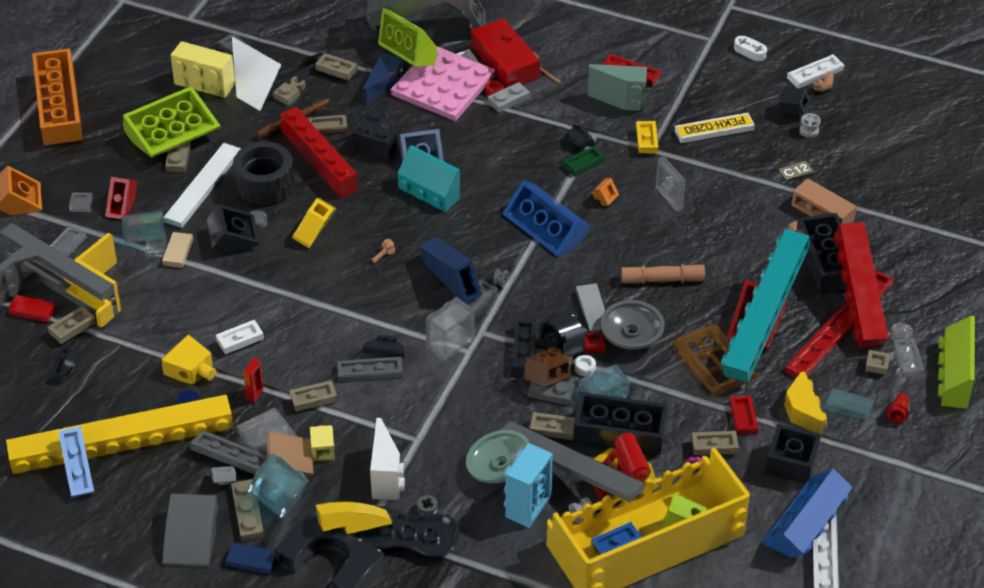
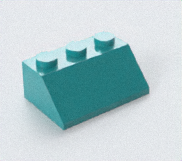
M410 146L398 171V188L446 212L460 199V170L414 146Z

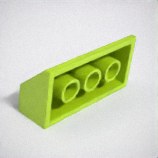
M383 8L378 44L415 67L435 66L437 47L425 31L389 9Z
M969 316L946 327L944 336L939 338L938 348L942 349V352H939L938 364L942 365V368L939 367L938 380L942 381V383L938 385L937 395L941 397V406L968 409L975 377V316Z

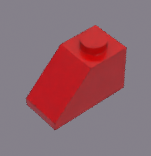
M111 177L105 217L126 220L135 201L136 180Z

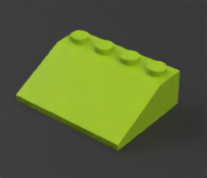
M192 86L123 115L124 131L131 141L151 158L221 128V125Z

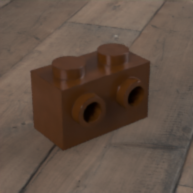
M556 348L536 353V355L526 358L524 379L546 387L570 376L572 357L561 353Z

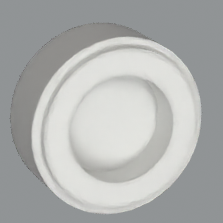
M588 355L579 356L575 360L574 370L581 376H590L596 370V361Z

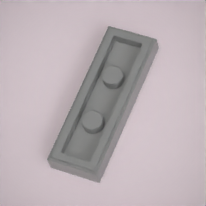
M597 283L576 286L577 296L589 333L601 331V317L605 308Z

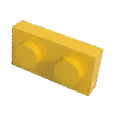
M636 121L638 153H658L656 121Z

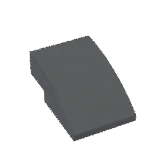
M171 494L165 529L163 566L209 568L216 532L217 496Z

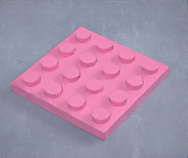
M437 47L435 66L415 67L413 65L393 86L391 95L456 121L482 92L486 83L495 77L496 73L495 69Z

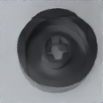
M570 311L541 323L539 329L540 339L544 338L545 345H543L545 351L550 348H556L561 353L569 356H574L584 351L585 337L588 335L587 329L579 323Z

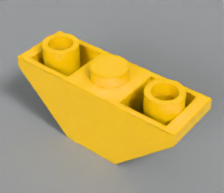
M317 198L307 211L292 238L310 248L337 208Z
M801 372L786 392L785 409L792 423L811 432L823 434L824 426L827 425V416L825 412L821 411L820 400L813 392L812 381L808 380L805 372Z

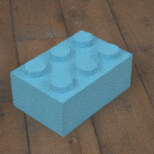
M530 443L527 444L524 450L518 452L514 464L508 466L504 474V478H506L504 493H506L504 502L506 518L528 528L533 524L551 498L553 453Z

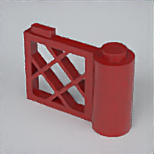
M625 433L620 435L614 441V450L605 458L602 464L612 468L614 460L617 459L616 471L644 482L650 476L651 469L634 434ZM593 485L599 500L603 501L608 492ZM620 501L616 502L613 507L619 505Z

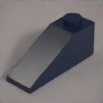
M381 53L363 87V103H369L392 88L403 77L406 66L403 65L402 58Z

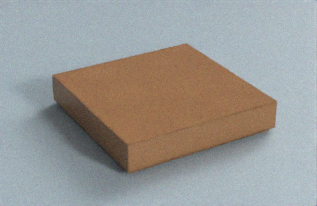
M269 431L266 436L268 471L311 479L313 475L311 439Z

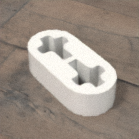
M738 36L735 39L734 50L755 61H762L766 58L767 47L764 44L746 36Z

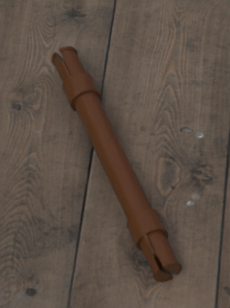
M328 98L321 99L300 111L305 116H308L326 108V106L330 105V100ZM281 120L256 131L258 139L265 138L281 129Z

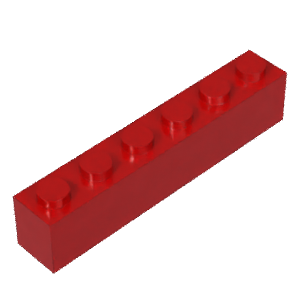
M297 107L281 113V131L336 194L342 198L358 191L357 173Z
M865 223L840 224L837 231L834 232V242L838 244V261L842 263L843 267L842 281L846 283L847 287L845 295L847 302H850V320L854 321V340L858 341L859 348L884 346L889 337Z

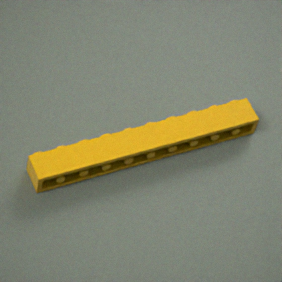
M227 395L8 439L6 443L12 473L17 474L64 464L58 431L81 426L87 459L107 454L194 437L202 430L213 433L232 429L233 421Z

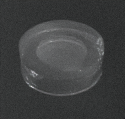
M254 210L250 212L254 214L257 229L267 225V214L264 211Z
M899 322L892 326L891 337L893 340L899 343H906L911 340L913 329L909 324Z

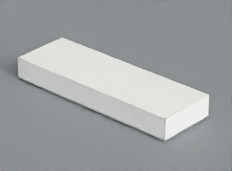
M834 55L789 72L787 79L797 88H801L813 83L815 80L823 79L827 72L835 74L844 70V64Z

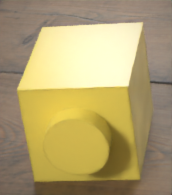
M332 425L310 427L313 462L335 460Z

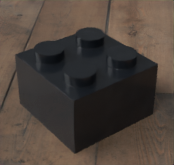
M777 424L767 456L765 474L806 484L811 478L822 434Z

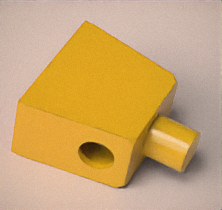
M189 335L161 359L164 375L191 385L198 382L202 377L212 380L216 375V369L212 367L211 353Z

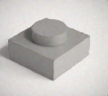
M234 466L211 468L213 483L217 482L219 485H227L231 481H236Z

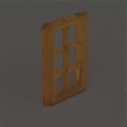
M711 324L673 341V346L712 395H719L746 383L726 376L728 381L719 384L711 375V373L718 370L723 372V366H721V363L713 353L722 349L725 354H728L730 350V340L717 324ZM711 335L718 346L709 349L701 339ZM698 341L705 351L695 354L687 344ZM709 355L717 366L707 369L699 358ZM753 371L749 382L757 377L755 371Z

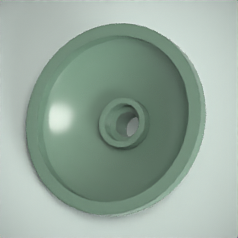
M500 430L489 433L480 438L470 448L466 457L467 469L471 476L480 482H505L504 474L506 469L514 464L518 452L524 450L530 442L525 435L514 430Z

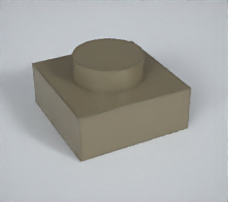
M869 350L865 371L887 375L890 354Z

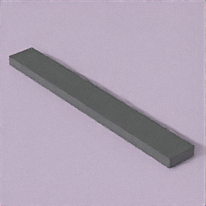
M512 421L500 429L514 430L522 433L527 437L530 444L553 453L552 466L627 502H631L645 489L644 483Z

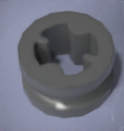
M499 268L496 269L493 277L494 287L500 285V288L504 289L508 277L507 270L502 272Z
M425 495L418 499L417 510L419 515L436 514L438 512V503L435 497Z

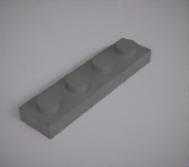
M202 430L191 442V450L267 480L274 474L273 471H268L267 455Z

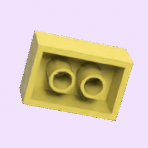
M182 41L172 52L171 62L174 84L187 88L192 86L194 90L226 98L234 87L235 76L232 55Z

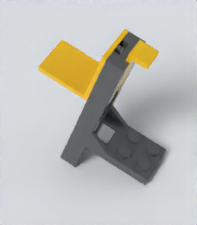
M13 223L0 231L1 239L15 247L13 253H5L6 260L0 264V307L19 291L44 284L95 315L97 324L100 327L107 324L121 311L117 283L104 275L105 272L117 263L112 234L107 233L73 260Z

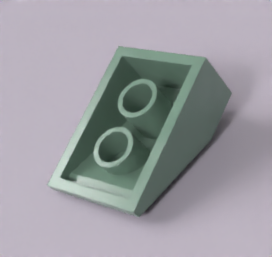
M589 64L588 96L623 110L644 111L647 67Z

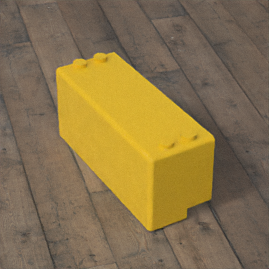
M712 448L710 459L702 456V460L690 464L687 462L681 469L674 472L665 471L661 477L652 481L651 479L645 480L643 482L645 489L640 496L634 498L631 502H627L617 496L611 497L607 495L603 498V501L593 505L587 503L581 510L574 513L565 512L562 517L557 512L554 513L553 521L550 519L547 521V547L574 588H623L743 537L746 530L745 525L748 516L750 493L717 449ZM700 468L697 473L692 474L694 470ZM681 476L678 481L672 482L676 477ZM661 484L658 489L652 491L655 486ZM673 494L680 495L707 508L702 513L661 529ZM622 500L619 505L613 507L616 502ZM602 509L598 514L593 515L596 510ZM582 517L578 522L573 523L576 518ZM629 522L634 525L642 538L599 556L591 546L592 538Z

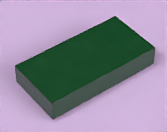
M590 147L562 161V166L575 177L604 163L606 156L596 147Z

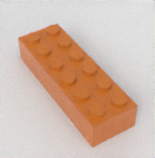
M70 48L33 53L40 128L44 145L83 140Z

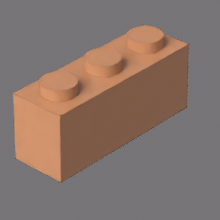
M806 179L793 191L791 205L809 216L837 213L842 224L852 223L855 220L856 205L810 179Z

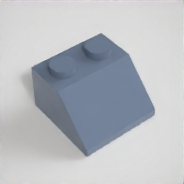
M439 129L398 135L402 162L410 146H414L444 161Z

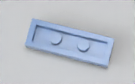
M81 426L58 431L71 497L94 493Z

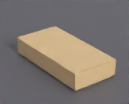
M172 233L162 260L163 266L183 268L193 242V234Z

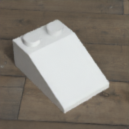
M377 418L370 469L372 499L399 500L400 491H404L405 478L403 477L404 463H400V453L382 419Z

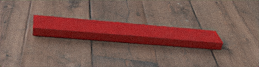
M876 270L875 275L881 298L893 285L894 279ZM846 301L785 366V372L796 378L801 372H805L808 376L854 327V321H851L849 316L850 302Z

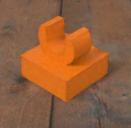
M605 178L594 189L595 191L592 192L594 199L600 200L602 206H609L619 195L611 178Z

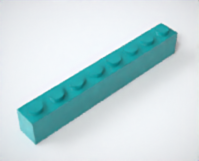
M785 229L783 235L778 236L776 250L771 252L768 259L769 265L761 273L760 285L755 286L753 300L747 303L745 308L746 315L738 323L736 337L733 336L730 340L728 354L723 355L721 366H723L725 376L746 383L749 382L808 252V235Z

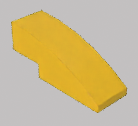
M332 502L316 505L318 522L323 531L344 527L346 533L350 534L392 524L387 511L373 505L355 502Z

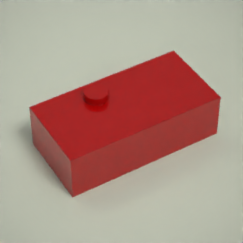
M504 18L471 30L472 48L488 67L495 69V76L504 84L505 88L518 82L523 85L540 78V60Z

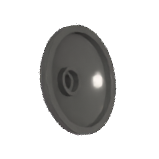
M624 300L608 307L601 317V331L604 337L612 344L624 349L637 350L650 347L659 341L664 332L665 323L662 314L654 306L643 301Z

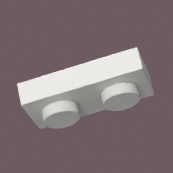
M255 320L216 335V341L225 354L264 339L263 332Z

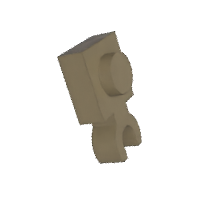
M293 77L290 84L284 82L273 92V98L286 105L291 104L300 96V91L305 89V81L303 80L298 83L297 77Z

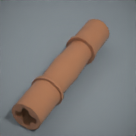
M681 264V266L646 268L645 266L621 267L622 284L705 281L704 265Z

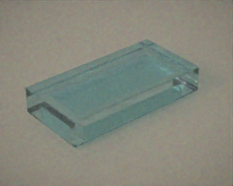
M832 388L826 408L868 420L875 400Z

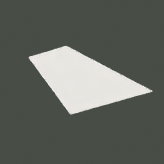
M232 37L237 98L260 111L281 64Z

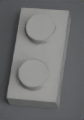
M518 82L488 96V103L498 112H501L529 99L530 92Z

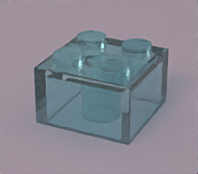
M272 453L257 470L247 492L284 519L300 500L309 480L302 472L292 468L284 458Z

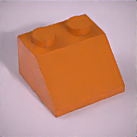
M7 166L0 173V211L11 216L40 212L42 210L40 182Z

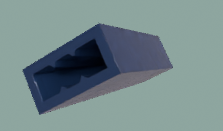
M437 237L419 245L426 266L462 303L467 304L482 296L471 259Z

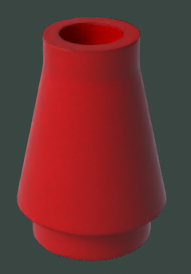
M905 393L897 394L895 400L887 409L888 417L894 423H902L909 417V396Z

